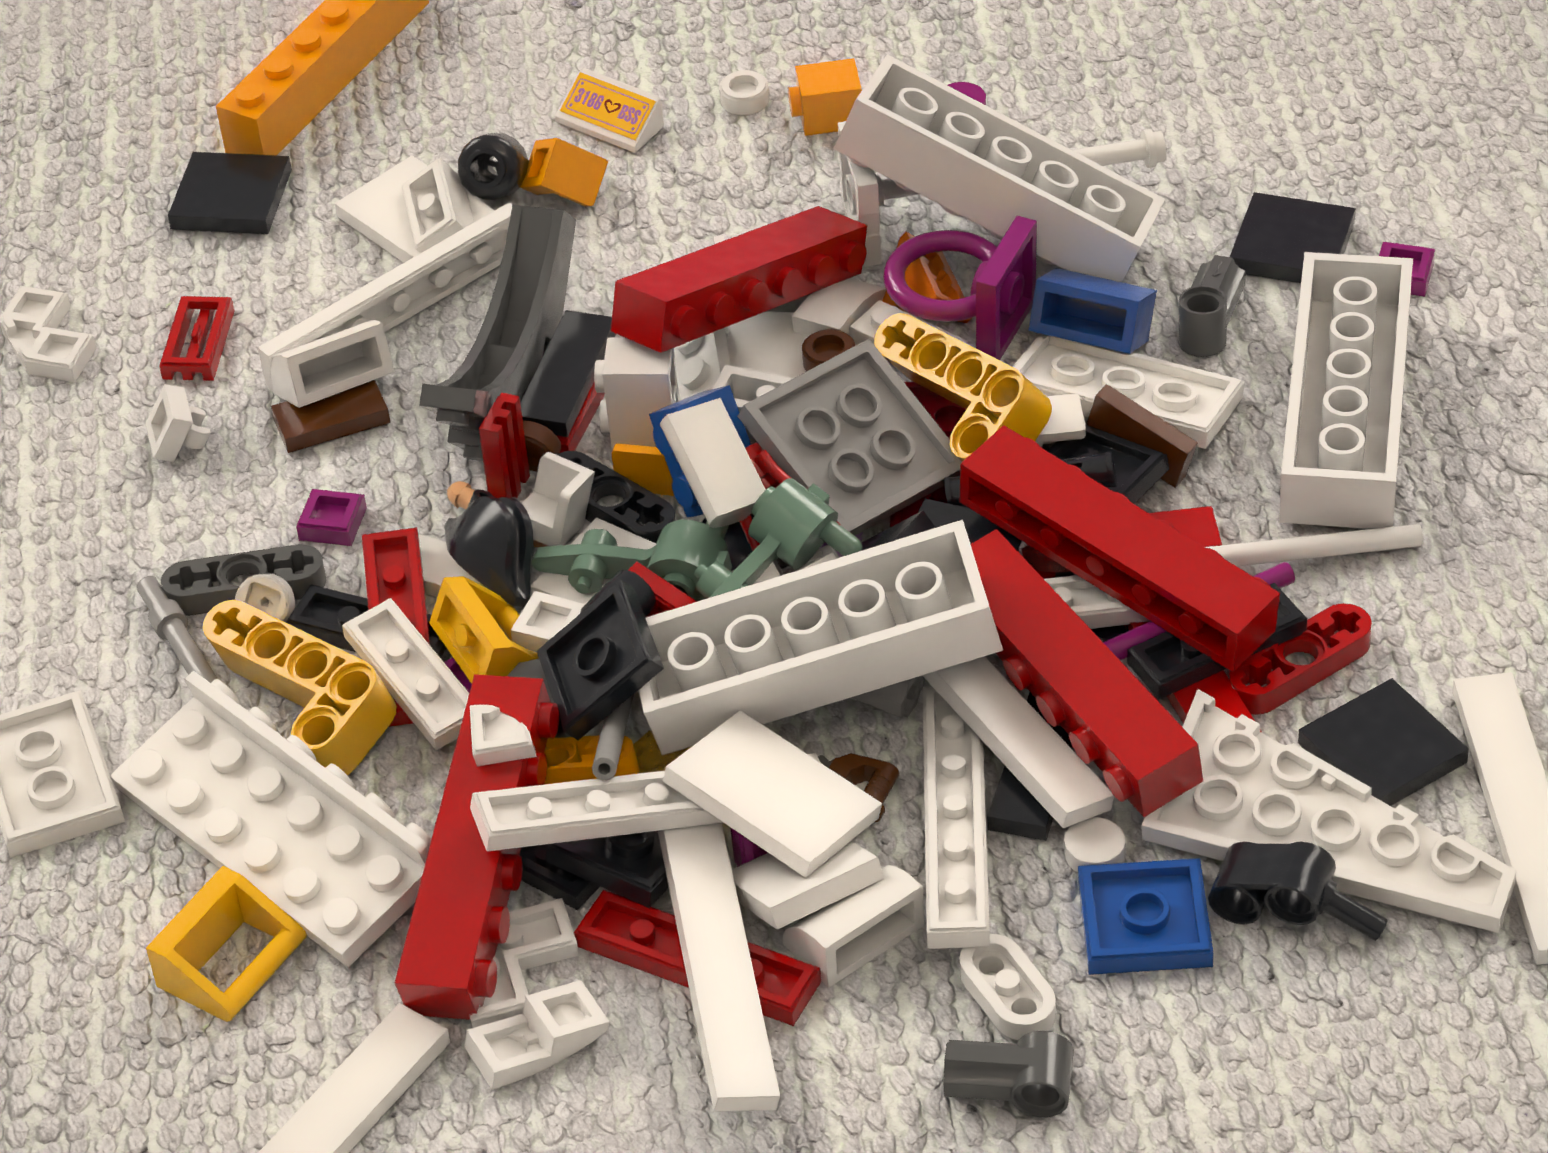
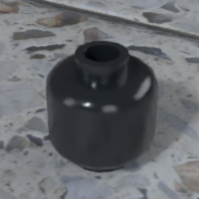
M488 133L473 138L463 147L458 158V175L462 185L470 194L483 200H497L514 194L520 188L527 174L529 160L524 147L515 138L505 133Z

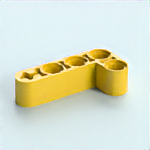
M894 314L885 319L878 327L874 338V345L886 360L909 380L966 409L954 427L949 443L952 453L961 461H964L1003 425L1023 437L1036 441L1048 423L1052 412L1050 399L1016 368L909 314Z
M223 601L215 605L207 613L203 622L204 634L225 665L232 672L304 707L292 725L291 735L301 739L314 753L316 761L325 768L330 763H333L344 771L347 776L354 771L389 727L396 715L397 706L394 698L375 669L368 662L242 601Z

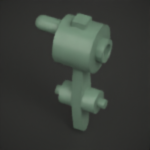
M788 478L776 489L773 486L767 488L752 508L751 513L754 515V518L750 524L748 534L759 542L760 545L733 572L718 561L714 562L709 568L703 563L699 565L694 572V575L699 578L696 591L708 599L753 585L777 558H780L791 568L797 570L816 554L824 542L843 556L862 551V543L856 536L836 522L838 512L828 505L830 495L814 483L806 489L793 478Z
M676 520L670 522L662 529L656 545L650 549L617 546L616 539L607 530L591 529L584 534L581 544L537 548L532 559V566L540 572L568 575V581L576 591L582 594H592L602 588L605 579H611L620 570H628L638 561L698 602L707 599L696 591L699 578L694 575V572L699 565L703 563L709 568L714 562L718 561L730 571L732 569L727 544L724 540L729 525L712 528L708 522L704 524L695 520Z

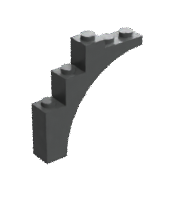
M512 205L506 245L497 283L486 317L474 345L462 365L449 379L437 385L422 383L419 406L436 413V422L450 425L447 442L464 449V458L483 461L479 435L481 423L501 393L519 396L521 402L542 360L544 343H550L563 317L576 219L564 210Z

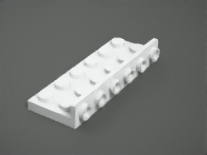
M192 671L184 680L194 697L110 775L111 780L120 792L217 867L225 866L243 875L293 918L306 931L310 939L349 968L416 902L432 839L417 824L410 822L405 827L398 822L391 808L376 794L370 792L364 797L356 791L352 780L338 766L330 763L325 768L318 763L311 749L297 736L291 735L286 739L280 735L275 724L259 708L253 706L248 711L239 705L240 702L237 696L222 681L215 679L210 683L195 671Z

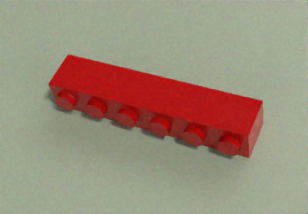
M816 206L615 281L611 332L662 353L862 273V266L867 255L865 242L868 225Z
M1003 425L960 463V503L1201 653L1210 656L1211 659L1230 671L1234 672L1276 631L1280 592L1271 588L1263 579L1252 576L1225 560L1217 551L1206 548L1182 534L1171 523L1159 520L1131 503L1123 494L1113 492L1098 483L1077 466L1067 464L1047 452L1034 440L1023 437Z
M997 529L973 542L971 548L1003 651L995 654L1003 661L1004 669L1015 687L1019 690L1027 688L1036 698L1037 706L1045 720L1053 727L1060 724L1069 734L1070 742L1080 759L1086 764L1094 762L1099 767L1112 794L1120 802L1128 799L1143 817H1146L1203 782L1198 743Z
M474 674L395 979V986L403 1005L423 1016L470 1020L469 1015L477 1014L479 1005L482 1007L485 997L491 998L495 992L497 966L493 958L495 957L498 944H504L508 938L510 914L507 905L510 892L517 891L522 880L521 847L486 851L470 805L472 793L545 784L547 759L544 752L547 739H554L557 734L559 710L556 703H551L542 678ZM470 705H493L498 707L500 712L515 718L520 723L522 722L530 732L536 750V757L477 766L472 752Z

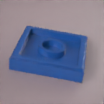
M1200 858L1078 866V885L1088 975L1213 967L1214 953Z

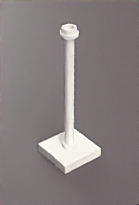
M846 121L838 122V137ZM1151 129L1141 130L1140 139L1072 150L1101 166L1144 160L1145 166L1151 168L1156 167L1158 162L1166 161V144L1162 131L1152 132ZM839 152L841 199L845 215L848 218L868 225L865 242L867 255L862 267L882 264L879 206H884V200L920 194L900 188L890 178L881 179L879 174L875 175L873 169L860 167L852 163L846 155Z

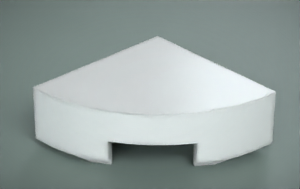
M470 705L472 752L477 766L536 757V750L530 732L522 722L520 723L515 718L500 712V709L493 705Z

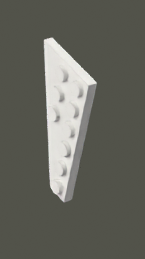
M1199 689L1197 690L1182 727L1199 745L1203 782L1147 815L1141 825L1142 840L1220 861L1224 860L1228 848L1237 842L1291 844L1301 841L1313 843L1330 853L1335 860L1336 871L1332 880L1337 883L1336 890L1339 892L1496 933L1500 932L1515 887L1517 870L1454 834L1446 837L1419 823V815L1401 804L1396 808L1389 806L1371 795V787L1294 743L1283 745L1260 732L1259 723L1243 714L1235 718L1216 707L1215 698Z

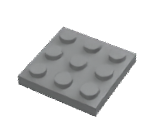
M870 339L744 404L737 416L762 449H766L777 465L791 478L806 489L814 483L830 495L828 505L838 512L837 521L854 536L945 486V478L960 476V463L963 461L952 453L949 438Z

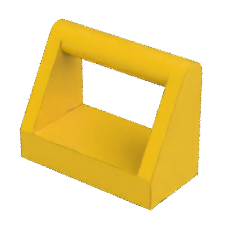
M464 576L443 578L429 624L471 684L474 674L508 676L518 663L539 659L537 652L528 650L512 641L511 628L520 615L514 606L507 603L500 595Z
M222 866L146 947L158 988L223 1021L230 1022L303 942L307 934L293 918L243 875ZM244 922L273 936L274 938L224 993L199 972Z

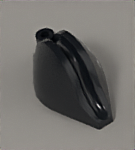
M477 489L473 492L469 505L463 514L457 518H448L444 525L447 550L460 567L488 589L500 595L511 606L525 607L530 599L532 559L534 555L533 529L529 514L523 504L517 499L511 497L495 498L491 493Z

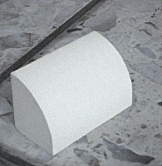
M377 320L367 321L275 355L271 361V381L274 394L299 408L395 372L383 324Z
M721 398L666 415L660 422V426L709 526L712 528L723 527L744 520L751 514L754 504L766 489Z
M892 865L884 866L882 871L885 879L811 913L787 928L783 934V945L798 960L819 967L821 970V982L827 988H830L925 926L923 886L906 871Z

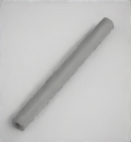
M634 694L603 721L592 766L593 774L600 780H609L616 774Z

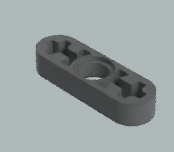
M298 544L181 561L165 570L161 577V586L167 597L177 601L185 615L190 616L208 613L215 605L223 601L235 600L239 586L232 585L230 582L240 575L275 573V575L280 576L290 585L295 600H301L311 584L320 587L325 586L326 573L319 550L310 545ZM304 570L302 573L295 574L296 571ZM218 581L219 586L213 587L212 582ZM192 586L191 589H188V590H185V589H184L185 587Z

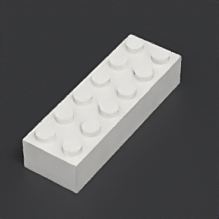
M888 54L856 98L833 148L846 155L852 163L875 170L892 179L900 188L909 192H917L940 204L946 212L955 216H963L986 228L992 236L1002 240L1016 216L1036 220L1037 259L1049 265H1057L1064 270L1118 282L1123 281L1165 201V198Z
M1304 252L1281 469L1279 523L1362 529L1393 527L1413 258Z
M963 520L646 617L664 669L640 688L639 694L646 720L661 754L665 755L695 745L740 710L763 725L1003 651Z

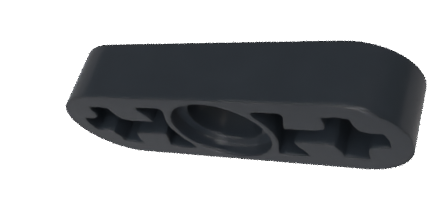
M565 451L556 454L595 471L585 519L592 523L595 518H599L657 543L662 529L670 522L676 521L674 508L668 501L586 454L578 451ZM615 495L624 499L615 506L606 507L596 503L605 496Z

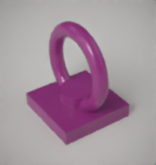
M1016 216L998 246L979 235L957 230L931 231L910 238L893 251L886 262L883 278L887 293L903 310L923 319L951 322L976 317V349L1000 360L1032 308L1036 285L1037 221ZM940 251L962 252L982 261L975 273L970 296L956 300H937L916 293L907 285L905 271L916 259Z

